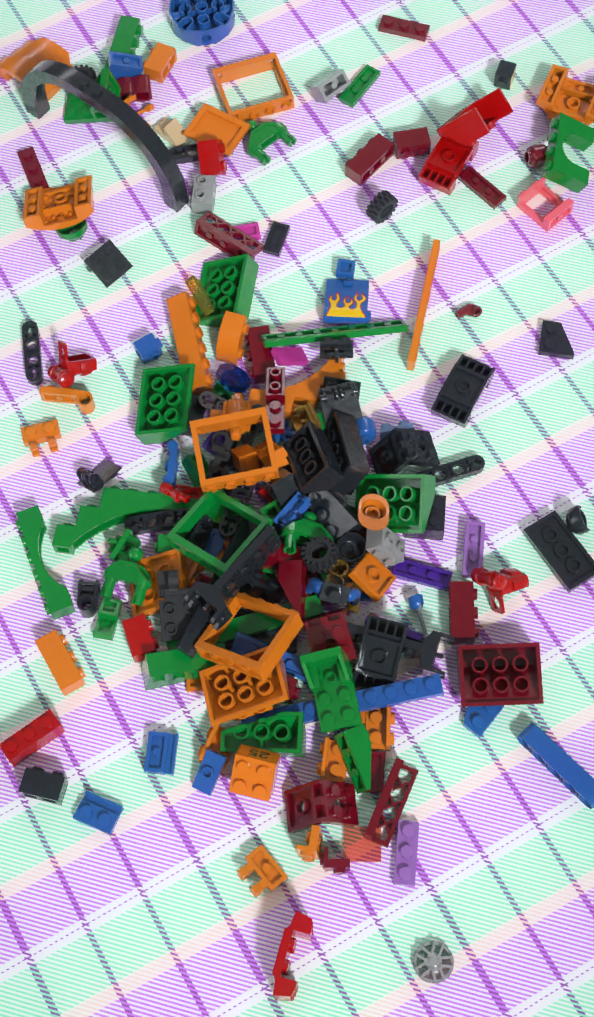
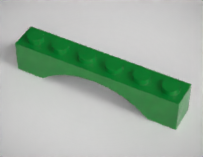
M36 505L17 512L18 520L15 523L18 531L23 532L24 536L21 537L24 548L28 547L29 553L26 555L29 563L34 564L35 569L32 570L35 580H39L41 584L38 590L41 598L45 597L47 603L44 604L47 615L51 614L53 619L56 620L76 612L68 589L55 581L44 568L42 543L47 527L39 506Z

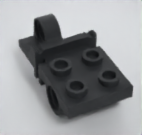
M218 431L213 434L211 439L213 444L211 450L216 455L214 460H211L209 463V474L206 479L230 475L228 468H235L230 449L236 448L238 441L232 440L229 432ZM218 436H225L224 444H216ZM224 488L222 490L226 493L231 491L232 489Z
M178 570L157 571L159 598H164V600L159 601L162 641L179 640L197 605L190 608L188 606L189 602L186 603L184 601L185 595L191 588L179 589Z

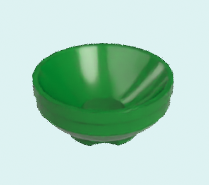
M85 219L67 228L56 230L60 238L70 242L82 239L88 228L87 220Z

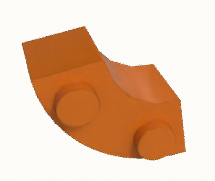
M225 311L217 340L216 360L237 365L239 359L243 358L245 351L243 349L244 336L249 331L247 316Z

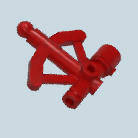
M163 482L159 487L161 493L171 496L177 503L182 501L188 503L191 498L200 499L204 494L201 486L193 488L187 485L176 484L174 487L167 482Z

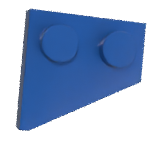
M504 705L467 707L463 727L480 739L502 711Z

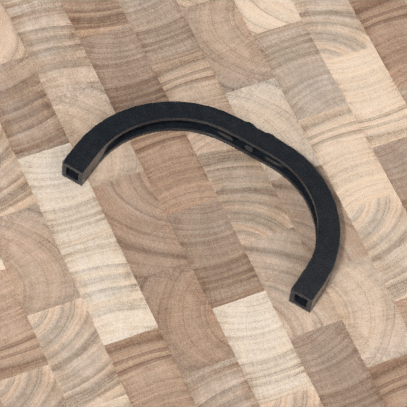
M41 61L24 76L21 89L28 113L40 119L50 110L45 83L53 84L69 91L107 116L138 146L158 177L164 203L178 213L189 202L183 175L170 151L148 123L122 99L75 68L58 61Z

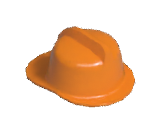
M367 494L360 499L358 504V520L362 526L370 530H381L388 525L389 504L385 498L377 494Z

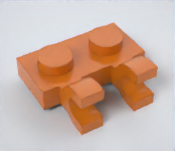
M57 419L21 428L25 447L30 446L33 457L41 456L38 444L48 442L51 453L59 451L56 439L62 437Z
M262 844L245 857L247 864L237 871V875L242 882L253 871L259 876L261 880L250 888V892L255 898L262 894L266 888L273 892L288 879V876Z

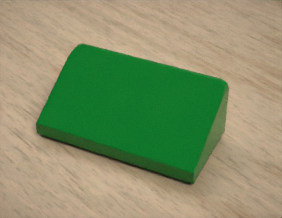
M201 453L205 476L207 478L209 474V465L203 453ZM195 454L186 455L182 465L194 488L200 487Z

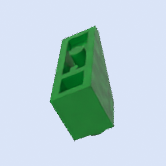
M363 724L334 736L357 794L371 789V741L369 732Z

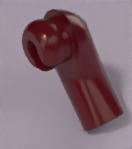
M467 304L456 310L454 314L457 319L465 315L479 317L482 314V308L474 304Z

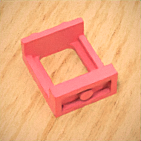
M542 177L540 180L534 181L526 191L523 190L519 194L517 207L548 232L572 212L574 201L570 198L563 201L545 186L546 178ZM537 194L542 195L555 206L545 216H540L526 204Z

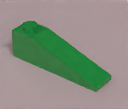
M280 712L274 716L258 719V721L222 730L220 752L236 753L240 745L244 744L279 753L281 757H305L307 737L304 712Z

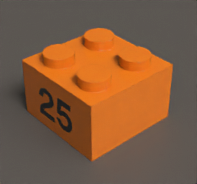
M241 744L235 754L229 792L269 802L274 792L281 754Z

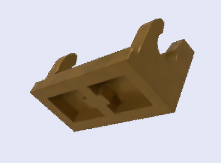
M310 402L292 408L294 412L301 411L298 415L290 416V421L296 432L309 420L321 428V422Z

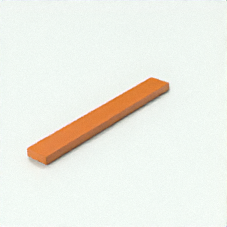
M438 239L433 240L408 356L407 370L413 371L415 369L441 241Z

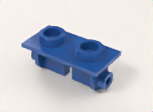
M297 491L273 521L283 530L287 525L297 521L311 505V500Z

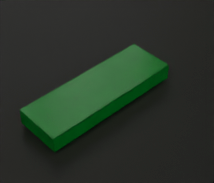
M367 64L339 96V101L353 108L380 77L381 71Z

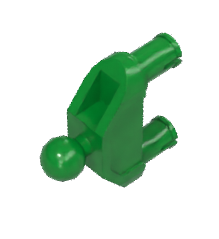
M255 120L247 122L251 125L248 130L250 133L248 155L256 158L263 166H266V163L269 164L271 161V157L263 150L275 141L282 139L289 147H292L297 142V138L290 134L287 126L281 122H263L260 125Z
M312 511L303 513L300 520L287 525L282 530V537L284 539L283 551L287 553L288 549L289 555L296 553V543L305 546L304 543L306 541L310 543V538L312 537L315 540L316 536L319 535L320 539H322V535H324L326 538L330 537L332 541L334 540L321 524L316 523L317 517ZM319 551V558L324 557L327 551Z
M135 546L128 551L129 561L120 559L105 569L103 574L105 580L100 596L112 599L115 584L121 581L136 586L131 603L143 606L146 592L151 588L153 582L146 568L137 564V561H140L143 557V551L140 547Z

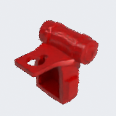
M58 340L59 364L49 367L48 376L62 388H68V386L74 383V376L78 374L86 376L91 374L92 371L97 370V360L88 353L68 356L67 343Z
M484 567L474 568L471 572L473 582L480 586H486L492 611L500 614L505 613L503 595L529 587L528 576L516 568H504L497 572L496 570L489 571ZM495 598H496V599L498 600V602H499V608L497 607V605H496V603H495Z

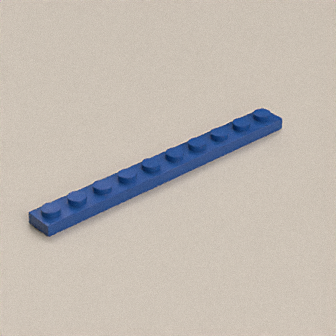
M439 673L356 691L360 713L444 695ZM315 700L277 707L264 713L241 719V724L258 721V719L274 716L280 712H304L305 724L318 722L319 718Z

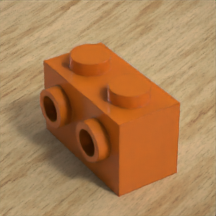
M158 42L151 49L148 59L143 63L144 75H149L151 80L163 84L177 61L176 48Z

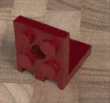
M348 606L326 612L304 622L313 652L329 649L327 640L333 638L337 641L338 646L348 655L349 660L358 658L346 620L351 614Z
M317 779L284 791L288 833H296L311 828L312 825L320 824L351 827L359 825L353 783ZM303 803L305 805L304 811H302Z

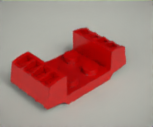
M441 137L418 175L419 182L450 196L455 189L456 179L467 161L472 162L478 151L479 141L468 148V146L463 147Z
M296 911L290 926L284 929L272 971L275 979L273 990L275 1000L293 1001L299 988L297 981L284 978V975L288 976L291 966L290 960H288L289 955L294 954L297 945L296 938L294 937L312 940V918Z

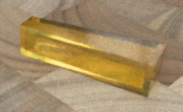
M192 275L185 283L202 313L208 316L215 309L201 281Z

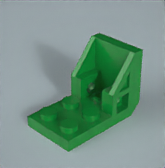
M102 68L95 82L120 98L121 87L110 69ZM68 93L63 120L65 124L113 122L74 94Z
M338 646L300 655L301 665L310 689L314 692L321 733L325 734L363 725L351 664L344 650Z

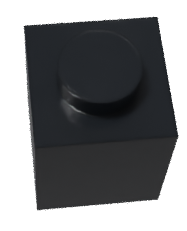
M500 60L495 73L494 86L510 90L517 64Z

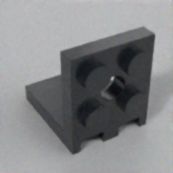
M395 427L368 450L376 474H397L407 465L425 467L440 465L429 431Z

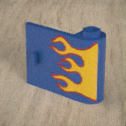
M327 279L323 323L353 325L371 322V311H368L369 280Z

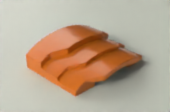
M43 37L34 41L28 40L9 57H4L0 61V76L7 81L13 77L22 83L24 76L41 61L53 60L71 67L73 66L70 64L68 51L55 42ZM45 83L48 101L61 87Z
M553 64L536 100V104L544 109L550 121L560 113H563L586 125L594 123V85L568 78L569 68Z
M92 175L75 178L74 183L61 187L43 189L40 186L25 190L23 221L26 228L58 230L73 226L88 218L94 212Z

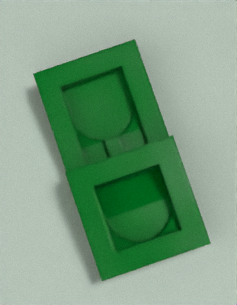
M102 598L98 610V619L93 631V638L113 641L122 600Z

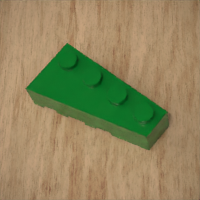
M224 643L214 644L217 647L226 649ZM177 649L145 654L141 667L145 691L185 682L187 679H200L199 671L218 664L201 658L198 652L191 659Z

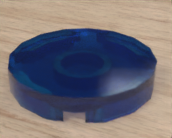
M229 363L221 364L215 373L218 382L222 386H228V390L231 392L244 393L251 385V379L248 374L236 365Z

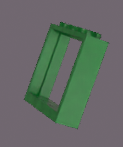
M219 489L214 493L212 491L205 492L166 535V538L172 548L221 577L268 525L272 526L271 519L267 515L257 513L253 507L243 505L240 500L235 497H229L222 489ZM216 501L258 525L226 563L184 539L185 535Z

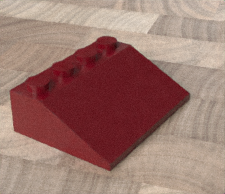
M539 642L458 645L456 647L461 707L544 704Z

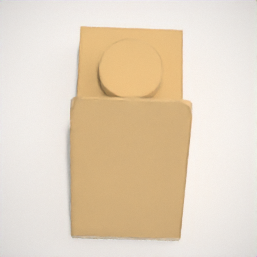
M163 118L153 127L156 134L174 147L183 146L190 140V138L183 135L185 130L176 118L172 121Z

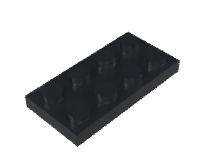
M555 510L523 529V534L568 593L594 578L593 558Z

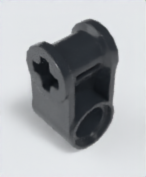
M202 516L185 535L184 539L204 550L214 526L212 519L208 516Z
M80 579L78 582L77 606L84 618H91L97 613L100 580L92 582ZM86 604H91L89 608H83Z

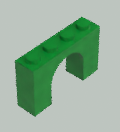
M560 113L552 118L549 124L550 132L547 137L548 146L545 151L546 160L543 165V177L579 193L588 185L590 171L574 164L567 158L563 150V143L584 152L594 143V128Z

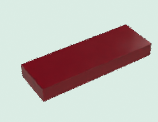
M470 165L457 177L460 182L493 209L497 208L507 198L504 193Z

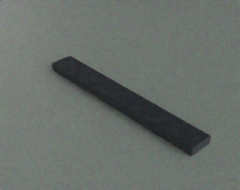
M243 517L221 561L226 563L258 525ZM213 574L209 584L214 585L220 577ZM203 600L198 603L175 647L191 659L197 653L194 645L207 629L211 618L216 613L212 608L205 612L203 607L206 603Z

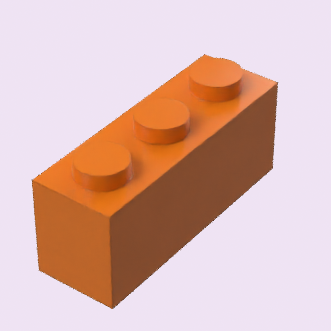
M55 629L35 640L64 696L86 685L83 680L86 675L81 666L77 668L74 664L77 659L72 650L67 651L65 645L68 642L63 634L59 635Z

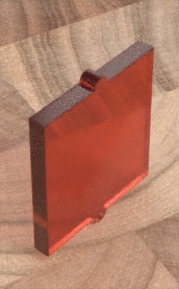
M344 826V842L342 843L344 859L350 858V862H381L382 845L364 838L367 827ZM381 828L376 830L374 837L381 839Z

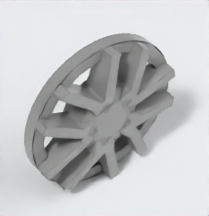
M428 941L417 948L413 957V967L416 974L423 981L432 984L441 983L451 975L454 967V957L444 943ZM432 945L431 953L425 946ZM435 945L441 947L439 954L434 953ZM421 949L427 954L426 958L418 954ZM443 949L447 951L449 956H441ZM417 958L424 961L419 966H417ZM450 959L451 964H442V960ZM426 966L428 970L421 974L419 969ZM442 968H449L446 975H444ZM439 970L442 978L436 979L434 971ZM430 971L432 973L433 980L425 977Z

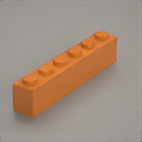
M184 291L166 300L180 365L195 364L192 394L200 396L204 391H214L212 385L214 380L209 372L210 362L205 354L207 348L202 340L203 331L199 327L200 317L195 309V306H197L196 300Z

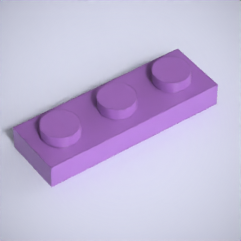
M466 521L462 566L463 578H471V572L474 568L483 567L485 522Z
M398 821L393 885L415 887L420 822Z

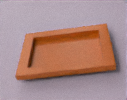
M204 103L183 132V135L197 142L221 139L225 145L224 155L230 157L251 125Z

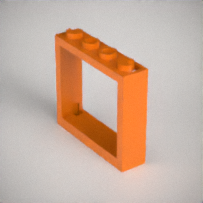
M276 52L212 69L215 87L225 113L246 122L294 108V96ZM274 70L284 97L231 111L221 85L222 83Z
M266 406L189 421L203 492L212 491L214 493L219 489H234L244 484L251 486L259 481L271 482V479L280 478ZM263 422L271 467L206 479L198 435Z
M238 592L234 598H230L227 601L233 615L231 619L219 630H215L213 628L214 625L209 624L194 646L201 658L265 682L304 624L299 616L300 614L294 609L289 610L277 603L272 604L262 598L257 599L247 593ZM241 607L285 622L259 661L214 645Z

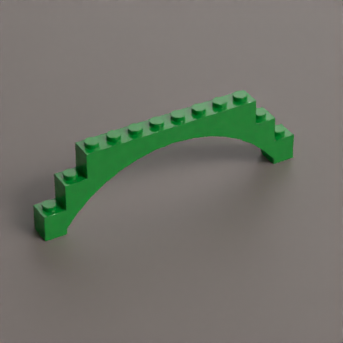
M116 486L104 487L99 508L91 504L86 506L80 505L76 526L70 523L56 525L52 546L56 553L74 555L75 550L87 540L113 526L125 523L126 519L130 516L180 508L191 509L199 499L191 498L188 503L183 501L177 503L171 496L158 494L155 491L142 492L133 488L125 490ZM216 501L203 516L210 517L213 521V528L219 530V524L226 507ZM248 503V506H251L255 509L254 505ZM230 511L229 516L235 518L239 514ZM229 522V526H228L227 530H224L225 533H228V531H231V528H230L231 523H230V522ZM261 568L266 575L276 579V569Z

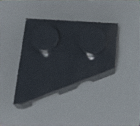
M543 320L538 355L574 359V351L561 322Z

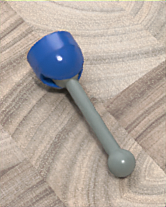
M422 594L408 597L407 601L410 608L417 610L424 634L423 640H425L429 634H427L420 610L424 605V599Z

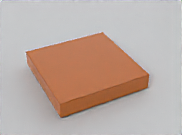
M368 551L348 574L375 603L382 598L397 578Z

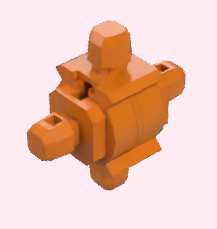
M235 393L232 399L228 400V402H223V411L220 409L210 410V417L252 409V404H247V401L243 400L241 393ZM251 424L225 430L230 433L232 440L238 441L241 438V434H244L245 431H250Z

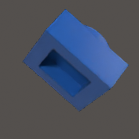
M338 259L336 278L354 279L356 260Z

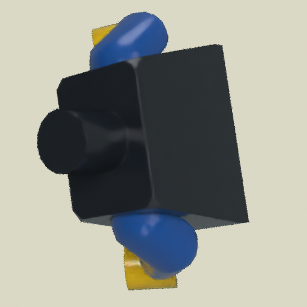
M321 571L317 578H311L306 584V597L312 596V593L315 592L318 599L341 606L347 605L349 610L354 611L355 614L358 613L361 604L359 602L361 592L359 589L353 588L355 582L352 579Z

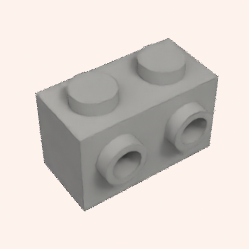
M337 69L317 81L309 89L316 102L327 103L333 99L334 95L345 91V88L351 83L344 69Z
M195 174L194 181H191L192 196H189V206H192L193 213L206 214L208 211L214 212L217 189L215 175Z
M387 527L381 530L367 529L366 550L385 565L394 566L404 562L405 541Z

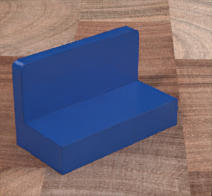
M109 51L108 68L115 79L122 77L133 78L142 74V56Z

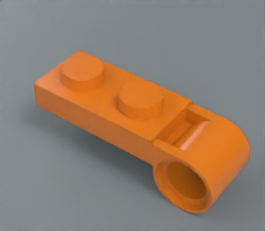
M53 385L40 387L39 393L43 401L78 404L79 410L83 414H90L95 410L96 406L93 396L88 391L77 390L72 387L58 388Z

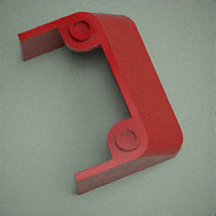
M499 87L457 112L436 131L440 137L470 148L477 143L479 138L490 133L489 130L496 126L495 123L512 113L513 109Z

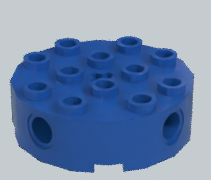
M170 0L169 15L171 17V26L175 35L184 42L195 46L217 44L227 37L235 26L233 0Z

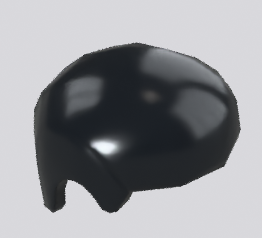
M577 505L570 508L565 516L568 528L578 535L589 532L590 528H587V519L581 510V506Z
M347 532L340 537L336 543L339 559L346 563L359 561L366 552L364 537L357 532Z

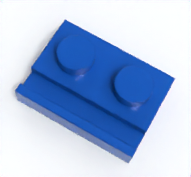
M149 731L144 773L174 776L179 740L178 733L170 734L167 732Z
M86 790L85 796L81 800L73 819L111 836L124 807Z

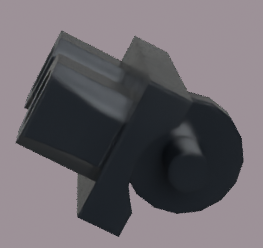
M324 337L323 341H320V359H335V363H339V358H353V340H350V337H342L340 341H333L331 337Z

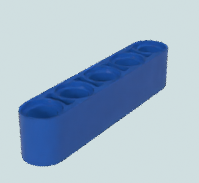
M531 722L517 736L519 743L586 807L593 809L594 779L544 731Z

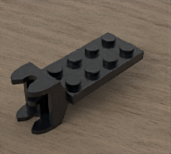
M268 525L214 585L197 581L185 595L184 601L186 603L189 602L188 606L190 608L203 600L206 603L203 607L205 612H208L211 608L216 612L210 620V624L214 625L213 628L215 630L222 628L233 616L227 601L230 598H234L238 594L239 588L244 583H248L252 579L253 573L258 568H262L267 558L271 554L276 553L280 548L281 541L276 530L271 525Z
M347 622L353 643H356V641L362 642L365 627ZM433 630L422 643L405 639L402 656L409 659L419 658L422 675L429 676L439 673L440 678L444 680L445 672L433 668L435 658L443 659L444 654L437 652L439 643L454 645L455 637Z

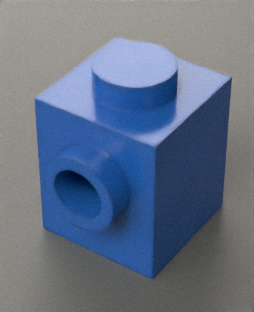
M152 332L133 342L135 353L144 365L157 360L163 355L161 349L163 344L158 337H154Z

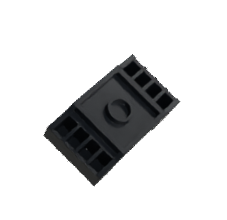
M461 354L439 391L431 408V414L466 428L476 403L484 389L489 387L493 379L495 368Z
M369 613L355 668L354 683L356 686L372 688L396 682L409 622Z

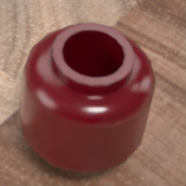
M544 144L529 146L524 153L525 163L531 168L543 167L546 160L545 151L547 146Z

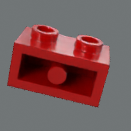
M222 140L198 141L197 148L201 175H226L227 162L224 160L225 145Z
M145 614L122 621L135 663L143 661L145 654L157 652L156 649L159 648L157 638H152L150 632L154 630L151 619L147 620Z

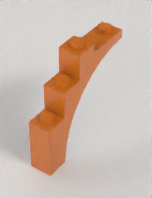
M339 358V363H335V359H329L318 372L308 379L285 387V420L290 421V416L296 415L297 412H294L292 409L295 406L305 405L310 402L312 407L317 409L318 402H320L318 389L323 388L324 376L346 379L344 358ZM251 388L247 404L251 403L252 406L259 404L265 407L266 390Z

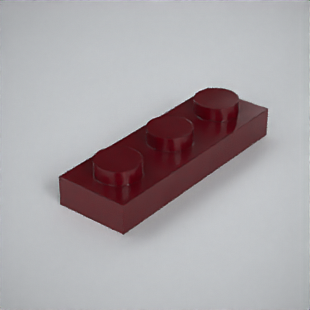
M383 14L378 31L425 42L430 31V25Z
M30 147L18 151V157L31 189L40 186L43 189L49 188L34 148Z

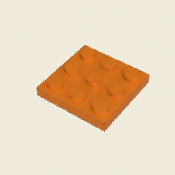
M173 549L137 561V564L146 568L153 583L146 592L143 606L132 604L133 617L145 614L147 617L160 613L159 601L164 600V598H159L157 571L178 570L179 589L187 588L184 555ZM130 584L131 601L136 588L133 584Z

